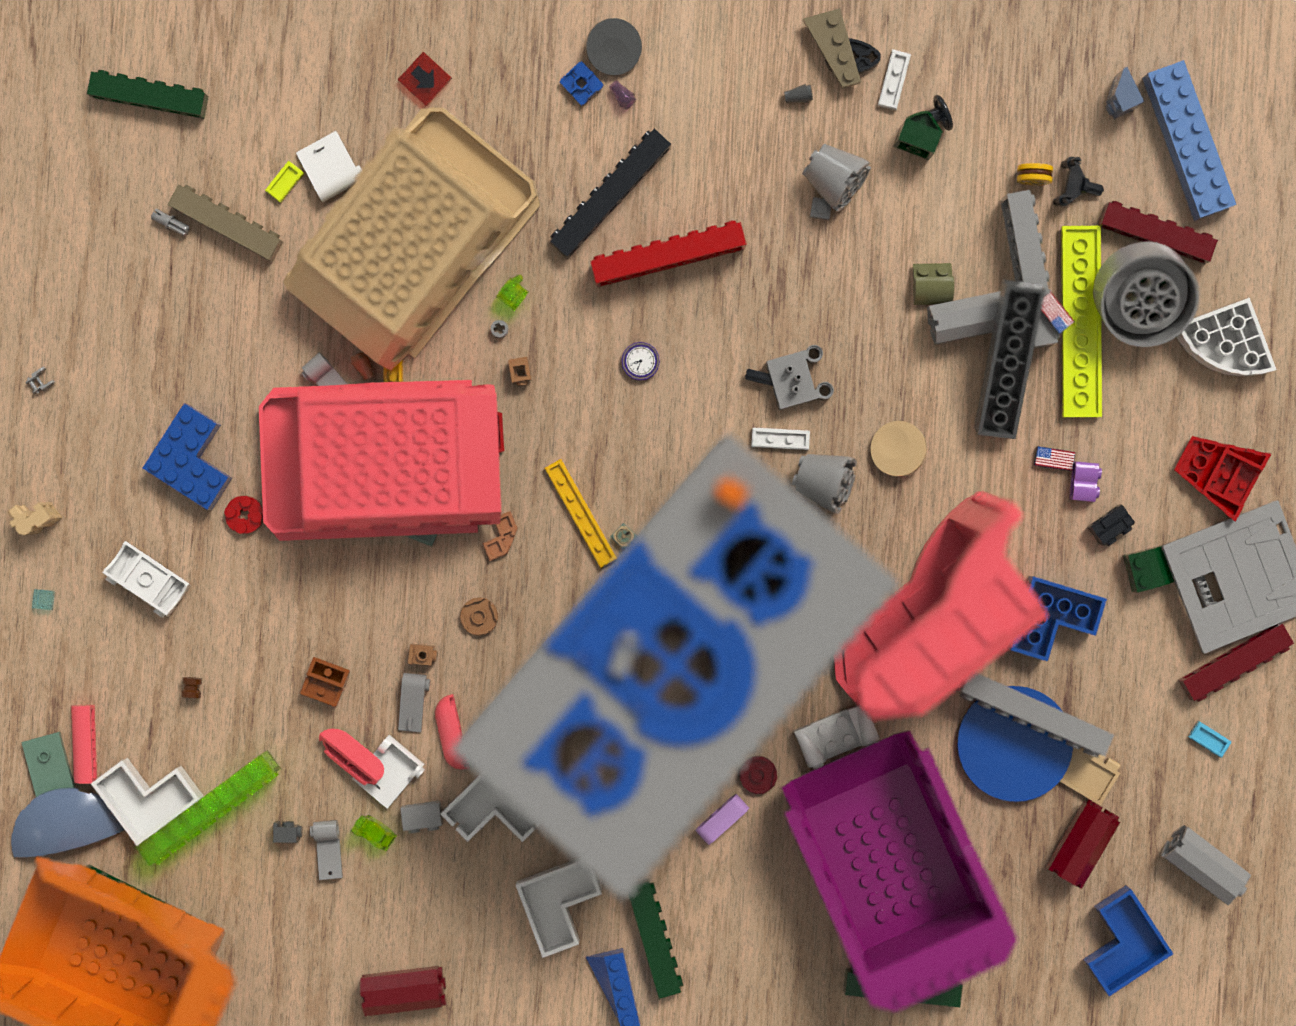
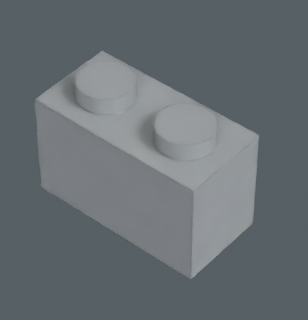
M441 801L402 805L400 808L403 831L408 830L409 833H417L422 828L433 831L438 830L439 826L443 825Z

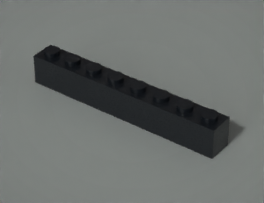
M655 128L651 132L648 130L641 138L643 141L639 146L635 144L628 152L630 155L626 160L622 158L615 166L617 169L613 174L609 172L602 180L604 183L600 188L595 187L589 194L591 196L590 199L579 204L576 208L578 212L574 216L569 215L563 222L565 226L561 230H555L550 236L552 238L551 244L567 259L671 148V143Z

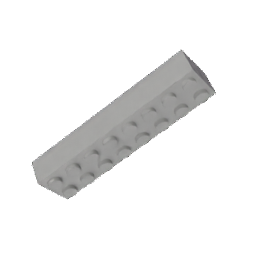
M1030 190L1007 194L1000 201L1015 281L1041 284L1045 289L1046 295L1051 289L1048 290L1049 274L1044 268V263H1046L1044 251L1041 252L1042 235L1037 230L1039 219L1037 213L1034 214L1035 197L1031 195ZM1042 313L1040 315L1034 349L1051 346L1058 343V339H1060V334L1054 330Z
M978 673L967 679L956 690L960 692V697L966 700L973 701L975 699L978 701L977 705L986 709L993 707L996 709L995 713L1009 718V715L1013 716V721L1022 725H1027L1028 723L1031 725V729L1039 733H1045L1046 731L1049 733L1048 737L1062 742L1064 739L1066 740V745L1079 750L1084 748L1083 752L1093 757L1105 756L1114 737L1113 734Z

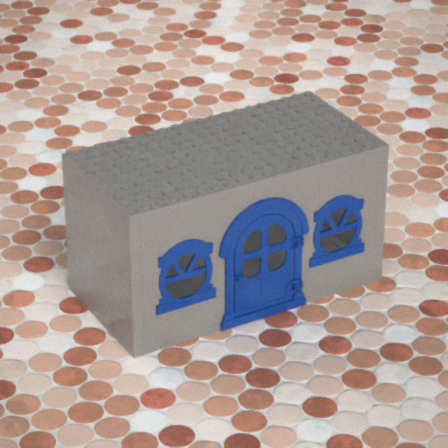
M727 433L452 748V751L621 899H624L626 895L630 897L637 889L636 885L639 880L643 882L649 876L652 865L655 864L657 866L665 857L663 854L666 849L671 850L676 845L679 834L681 832L685 834L690 829L693 818L695 816L699 818L706 810V803L708 801L713 802L717 798L720 787L722 785L726 787L731 782L733 772L736 769L740 771L747 763L746 757L750 753L754 755L761 747L760 741L764 737L768 739L775 730L773 726L777 722L782 723L788 716L787 710L791 706L796 707L802 700L800 695L805 690H811L816 683L814 679L819 674L822 676L830 667L828 663L832 659L836 660L843 653L841 648L846 643L850 644L856 638L857 634L855 632L861 627L864 628L871 620L869 616L873 612L877 613L884 606L883 600L887 596L891 597L897 591L898 587L896 585L899 581L732 435ZM726 476L749 489V494L739 511L716 499L717 493H715V488L720 479L724 481ZM746 534H759L772 539L773 542L733 588L730 589L723 578L721 570L722 555L728 544L735 538ZM779 547L782 548L787 556L788 568L766 564L767 560ZM759 571L788 576L789 580L784 590L778 596L769 600ZM751 579H753L759 597L758 602L743 599L738 595ZM672 620L682 622L692 632L691 639L677 655L669 654L656 641L658 627ZM624 633H633L638 637L639 647L636 653L643 650L650 651L665 664L664 670L650 686H642L631 675L630 667L628 672H625L628 674L625 677L612 673L609 670L618 645V639ZM625 635L621 640V647L623 649L626 647L629 635ZM634 637L629 651H632L636 646V639ZM700 644L708 645L717 660L718 676L709 685L700 681L684 665L685 661ZM678 675L697 691L699 697L694 705L678 708L660 702L657 694L672 676ZM578 725H594L606 730L605 735L564 780L555 762V749L560 737L567 730ZM612 738H615L621 747L623 758L599 753ZM593 761L623 768L619 779L613 786L602 790ZM585 769L587 770L593 792H584L572 786Z

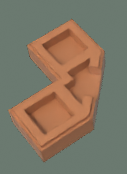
M511 511L502 514L500 524H495L500 536L482 543L490 561L508 554L518 530Z

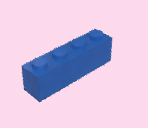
M620 948L586 956L620 1026H640L624 949Z

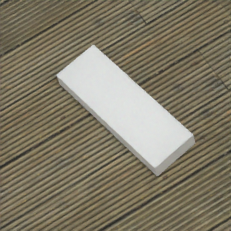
M892 50L878 102L879 107L897 110L911 54Z
M752 428L751 447L809 450L810 431Z

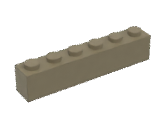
M178 184L167 205L273 262L283 244V241L279 239L280 235L271 230L267 233L262 230L263 226L255 221L251 224L245 221L247 217L236 212L234 215L228 212L229 207L221 203L217 206L212 203L213 199L203 193L199 196L195 194L196 190L186 184L184 187Z

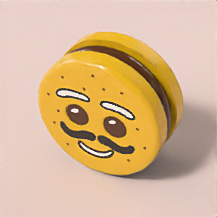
M1026 163L1020 164L1017 167V182L1020 184L1048 185L1053 182V166Z

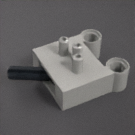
M811 345L804 351L766 361L768 373L747 369L745 375L746 380L773 387L779 410L817 399L827 400L834 392L833 386L828 382H822L816 389L814 388L807 362L817 363L822 358L823 351L818 345ZM809 350H816L819 355L818 358L811 359L809 357ZM821 386H826L829 389L828 396L820 394L819 389Z

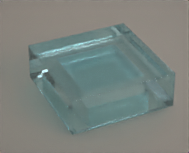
M34 589L32 608L53 610L55 591Z

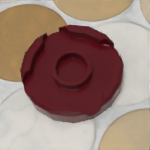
M752 756L746 759L747 763L739 771V779L742 786L748 792L754 794H764L772 789L777 781V770L774 763L764 756Z

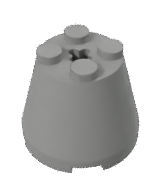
M824 144L819 152L815 150L809 158L811 163L804 169L802 175L808 179L830 207L836 211H841L849 204L850 198L856 191L862 187L871 167L869 166L870 162L864 158Z
M808 454L806 457L801 456L798 463L800 469L798 474H795L792 485L796 486L798 492L828 511L839 514L842 509L840 508L841 504L847 502L856 476L854 475L853 466L856 467L857 460L848 456Z

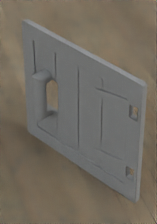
M1273 501L1240 514L1236 522L1230 518L1162 546L1164 556L1202 653H1208L1296 617V545L1279 501ZM1281 522L1284 534H1279L1276 524ZM1213 572L1223 597L1222 601L1216 602L1213 600L1204 575ZM1192 580H1193L1194 583H1195L1196 589H1197V591H1198V594H1199V596H1200V599H1201V602H1202L1204 608H1202V606H1201V603H1200V601H1199V598H1198V595H1197L1196 590H1195V588H1194V585H1193Z

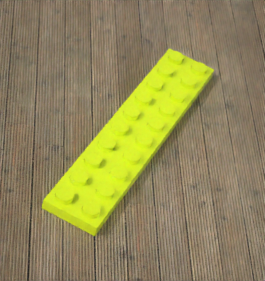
M1061 226V304L1075 321L1062 331V418L1102 417L1101 316L1096 309L1093 299L1094 281L1101 268V226Z

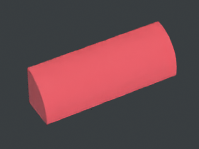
M71 705L74 783L90 784L97 779L95 705Z

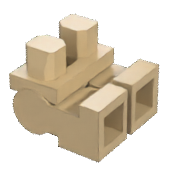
M51 502L37 503L33 506L35 511H29L26 505H16L8 511V514L13 519L9 524L12 528L15 527L16 531L21 535L39 534L43 527H51L62 518Z

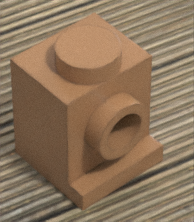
M528 357L508 360L512 383H517V386L528 385V381L532 380ZM519 369L524 370L523 376L517 375Z
M412 643L409 649L408 664L432 666L433 662L437 661L438 651L434 650L435 646ZM420 652L426 653L425 659L420 658Z

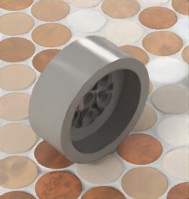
M1139 242L1117 250L1103 263L1094 281L1093 299L1102 320L1116 338L1129 345L1152 347L1169 342L1189 326L1198 308L1199 288L1194 274L1174 250L1155 242ZM1142 278H1147L1144 283H1139ZM1166 281L1163 286H1158L1160 282ZM1133 292L1130 297H1125L1127 293ZM1152 295L1149 300L1144 301L1146 296ZM1171 298L1168 303L1163 304L1165 299ZM1138 309L1135 314L1130 315L1131 311ZM1156 312L1154 317L1149 318L1150 314Z

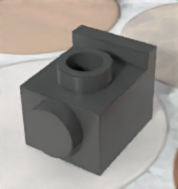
M280 821L273 823V843H296L299 841V837H302L303 827L299 826V824H294V821H284L282 824H280Z

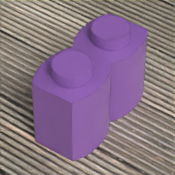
M1074 462L1071 475L1070 500L1095 502L1096 498H1099L1100 487H1097V481L1101 479L1102 468H1099V464Z

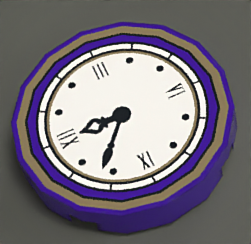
M637 342L628 346L622 356V366L625 373L632 379L639 381L647 380L654 376L660 364L659 354L656 349L644 342Z

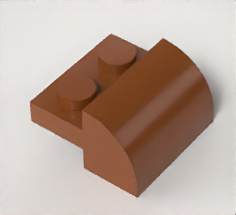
M313 657L300 695L337 708L343 690H345L350 670Z

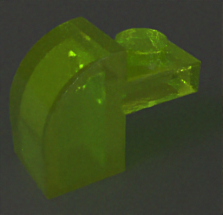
M361 815L351 829L354 835L367 839L373 846L387 851L397 837L389 827L370 815Z

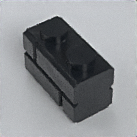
M1120 504L1090 524L1088 529L1100 545L1110 546L1117 541L1116 537L1119 534L1125 535L1133 529L1131 526L1135 524V521L1128 514L1124 506Z

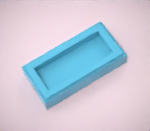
M1197 721L1188 735L1190 739L1221 758L1231 744L1230 740L1200 721Z

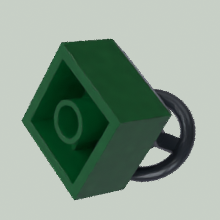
M935 95L933 98L934 109L912 114L905 119L893 147L926 160L933 156L942 134L938 123L941 122L947 131L953 129L950 111L940 95Z

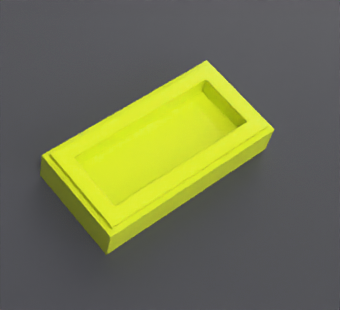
M288 161L265 191L281 203L305 173Z

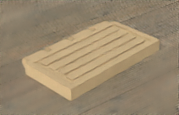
M1073 748L1070 765L1060 782L1101 806L1120 775L1118 772L1120 764L1109 757L1103 763L1106 755H1099L1097 758L1084 753V748L1080 750Z

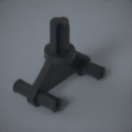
M1068 157L1062 161V168H1068L1069 171L1064 194L1054 199V205L1066 206L1081 194L1102 195L1104 191L1103 186L1092 183L1089 178H1085L1080 167L1082 161L1080 157Z

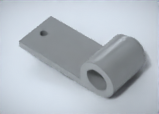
M320 352L302 367V375L308 381L313 380L318 386L347 384Z
M403 673L398 730L422 731L424 695L430 689V679H427V675Z
M338 820L314 822L313 826H310V836L317 843L319 880L343 878Z

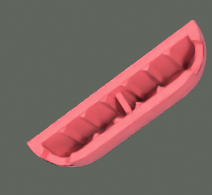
M454 694L443 697L436 705V724L446 762L455 769L466 770L470 769V766L452 751V748L463 737Z
M327 729L320 733L319 741L323 742L325 747L324 753L363 785L367 783L375 785L380 781L384 774L382 762L357 740L339 729Z

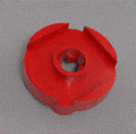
M235 497L224 510L227 525L239 534L252 533L262 525L263 506L253 497ZM242 510L249 511L247 520L240 518Z

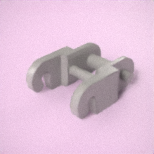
M45 367L31 374L32 377L27 378L25 382L31 385L33 394L40 393V390L45 391L51 384L55 383L52 380L44 385L39 379V374L42 373L41 371L46 370ZM35 379H37V381L41 385L38 388L33 382Z

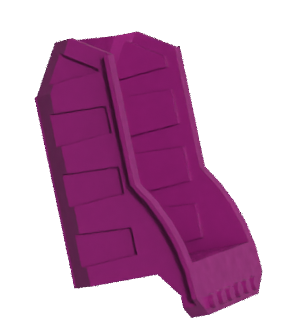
M910 730L895 733L799 776L781 787L791 810L784 812L871 1006L897 1012L1007 961L1018 940L970 841L930 749L927 748L921 751Z

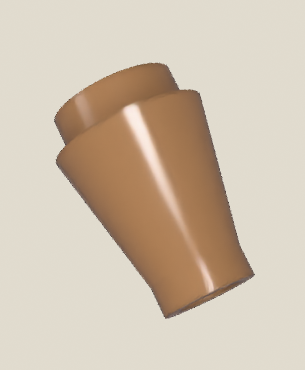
M363 351L350 357L351 364L364 381L374 376L369 357Z

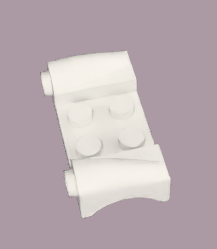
M126 541L113 561L102 572L107 576L105 580L114 586L117 583L153 606L155 608L153 612L162 618L165 615L167 617L170 616L191 586L188 582Z
M858 705L793 730L807 766L809 768L813 767L814 770L824 766V762L827 761L826 759L861 745L869 746L880 739L873 720Z

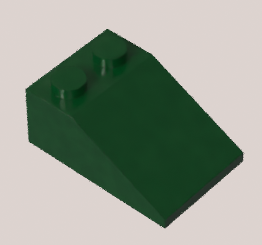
M1163 545L1123 555L1132 592L1138 593L1174 583L1162 550Z

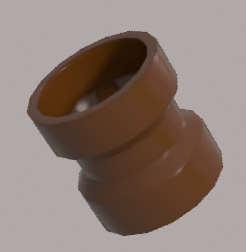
M183 677L182 684L184 689L181 691V697L201 698V691L198 688L202 685V678Z

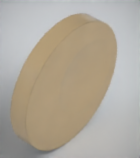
M893 421L883 425L875 433L871 442L873 462L882 472L890 476H908L917 471L926 458L927 443L924 435L917 427L905 421Z

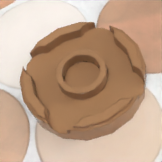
M481 597L473 598L466 602L460 613V620L464 629L470 634L477 636L486 635L491 632L497 625L499 618L495 605L490 600Z

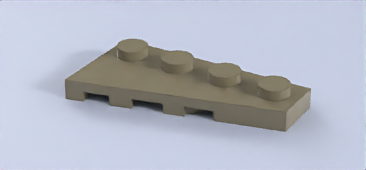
M840 8L804 18L802 20L810 31L813 40L817 43L821 54L828 62L841 88L860 84L861 79Z

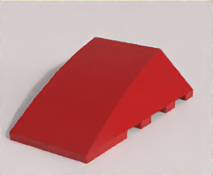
M1192 436L1174 471L1236 522L1244 507V503L1271 454Z

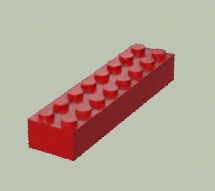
M736 220L724 223L725 226L717 228V225L706 228V231L700 233L698 230L690 231L687 233V236H671L665 242L655 240L650 242L649 246L642 247V245H636L626 252L623 249L612 252L613 255L605 257V254L594 256V260L590 262L596 286L598 288L745 250L747 244L741 222L736 223Z

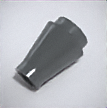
M803 84L789 91H784L786 103H809V101L813 100L811 85Z

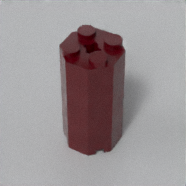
M1089 799L1087 802L1083 801L1046 865L1048 870L1057 873L1059 877L1080 889L1085 885L1120 824L1118 821L1120 817L1106 809L1102 812L1103 807Z
M439 966L365 974L360 978V997L363 998L361 1005L364 1016L440 1008L447 1005L446 994H444L446 979L443 977V968Z

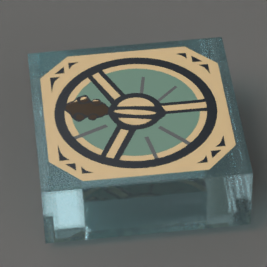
M623 523L610 537L625 549L637 535Z

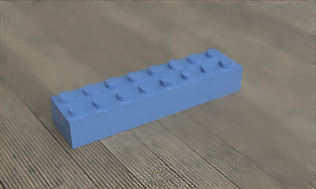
M1183 60L1147 73L1142 79L1194 221L1235 206L1234 196L1185 61Z

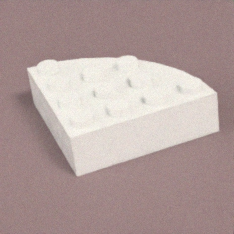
M1250 298L1194 318L1189 326L1177 336L1183 348L1196 361L1222 374L1255 376L1276 370Z

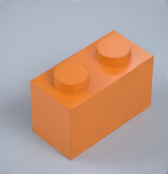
M726 476L724 481L720 479L715 488V493H717L716 499L739 511L749 494V489Z

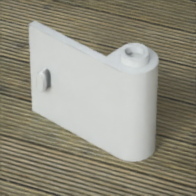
M337 131L296 152L322 202L351 188L356 182V176L362 170L359 165L355 166Z
M388 735L374 752V755L380 759L384 766V774L380 781L375 785L368 783L363 785L355 778H352L386 808L392 804L414 776L418 778L425 770L423 768L424 763L391 735Z

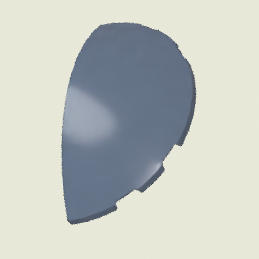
M77 788L54 789L37 796L24 810L22 809L15 821L11 836L12 852L14 857H35L59 853L100 841L125 829L99 795L92 792L89 794L81 792Z

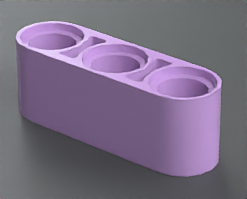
M736 793L699 825L695 831L710 845L743 816L749 807Z

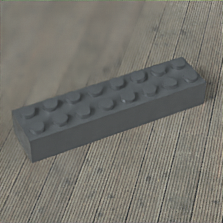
M1002 279L974 425L978 435L1016 439L1045 295V289L1041 284Z

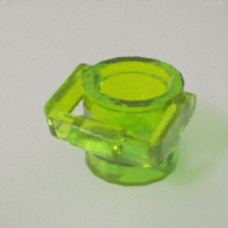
M522 275L510 277L496 295V298L513 311L516 310L529 292L519 284L523 281Z

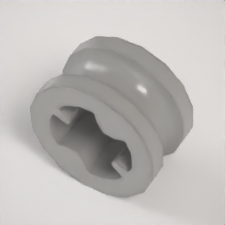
M496 320L491 325V332L495 337L503 338L508 333V326L504 321ZM497 324L505 326L502 334L494 331V328H497Z

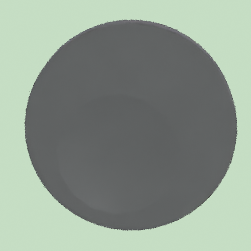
M608 18L598 22L590 30L586 40V53L589 61L597 70L608 75H620L631 70L638 62L642 51V43L638 31L632 24L619 18Z

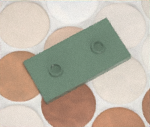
M61 732L21 742L36 797L54 789L75 788Z

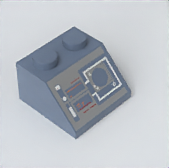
M1125 67L1115 76L1106 101L1107 112L1114 119L1135 110L1144 102L1128 67Z

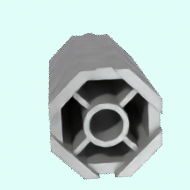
M1000 291L928 306L927 319L928 324L931 325L932 330H930L934 345L992 333Z
M1182 825L1171 835L1173 837L1172 841L1165 843L1161 856L1226 905H1230L1237 896L1241 897L1246 892L1247 888L1245 885L1250 879L1251 874L1189 827Z

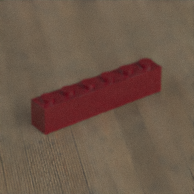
M1117 201L1108 202L1104 206L1098 226H1101V228L1140 242H1155L1165 245L1174 250L1178 255L1203 264L1211 262L1218 241L1213 238V235L1204 232L1202 234L1197 233L1194 228L1188 226L1182 228L1171 220L1162 221L1159 219V216L1154 214L1140 213L1141 210L1134 207L1129 209L1122 207L1123 204Z
M1282 623L1276 624L1178 679L1189 700L1202 701L1207 697L1206 694L1211 691L1217 692L1224 688L1223 684L1238 680L1242 673H1250L1257 669L1256 665L1273 660L1275 654L1287 652L1290 650L1289 646L1293 645L1294 642Z

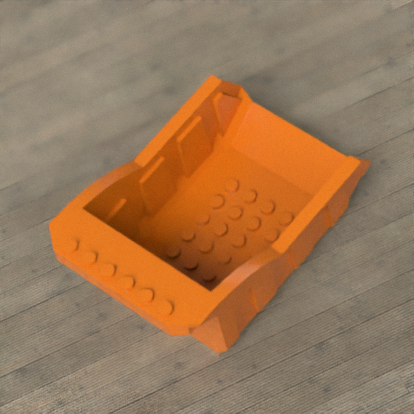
M36 858L37 867L0 954L1 1013L30 1026H218L236 985L232 969L215 958L225 935V929L212 923L204 922L181 909L142 894L139 890L102 876L83 865H71L54 862L46 858Z

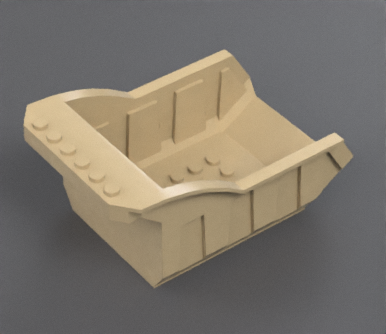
M446 108L421 109L406 129L394 127L384 139L386 143L373 160L365 164L356 176V182L344 198L336 202L325 217L326 221L322 227L301 248L296 256L298 260L283 281L288 291L377 364L389 370H392L408 354L413 358L418 356L476 280L503 252L540 207L535 181Z

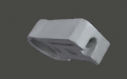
M624 633L618 639V645L609 668L610 672L624 677L628 675L625 672L629 670L633 658L631 656H635L636 650L639 647V639L635 634ZM625 635H629L626 647L623 649L621 647V640ZM634 637L636 639V646L632 651H629Z

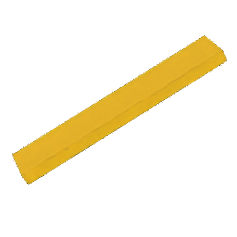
M562 459L545 467L544 469L600 568L616 560L617 557Z

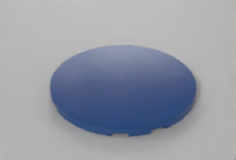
M1007 686L1062 711L1051 698L1037 690L1022 686ZM976 700L963 716L957 738V751L960 763L974 785L992 797L1013 802L1032 800L1053 789L1063 778L1070 765L1073 747L1066 745V740L1064 739L1061 742L1048 737L1049 733L1046 731L1045 733H1039L1031 729V725L1028 723L1027 725H1022L1013 721V716L1009 715V718L995 713L996 709L993 707L986 709L979 706Z

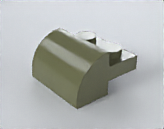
M951 263L913 264L914 305H936L953 301L954 276H952Z

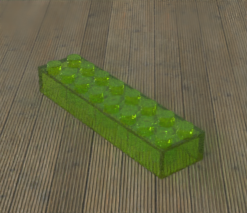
M268 750L263 752L135 848L149 866L153 863L156 865L160 864L171 856L170 851L172 854L186 845L185 840L189 842L202 833L200 831L201 828L205 830L217 821L215 817L222 818L233 810L231 808L232 805L236 807L248 798L246 794L249 793L251 796L263 787L262 782L267 784L279 775L277 771L281 767Z

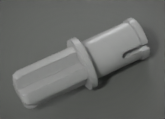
M157 208L152 213L151 219L164 225L165 229H171L182 236L188 233L189 226L175 219V216H169Z

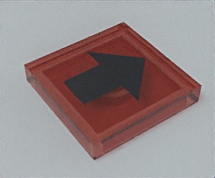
M422 52L397 80L427 106L450 82L452 77L426 53Z

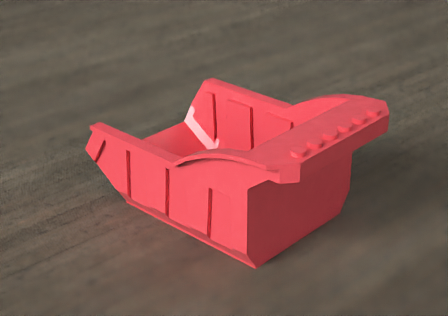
M472 380L279 387L273 388L259 405L263 523L279 541L478 533V525L500 524L501 495L497 397L494 385L472 386Z
M978 491L964 499L942 520L924 545L916 561L910 581L898 589L891 597L889 596L884 600V606L877 613L873 612L869 616L870 622L864 628L861 627L855 632L857 634L856 638L850 644L846 643L841 648L843 653L836 660L834 659L835 680L871 719L910 715L922 716L1048 616L1040 601L1004 555L1010 529L1019 523L1023 516L1014 502L984 491Z

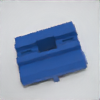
M582 61L575 65L559 81L581 106L604 86ZM580 79L586 83L583 88L577 85Z

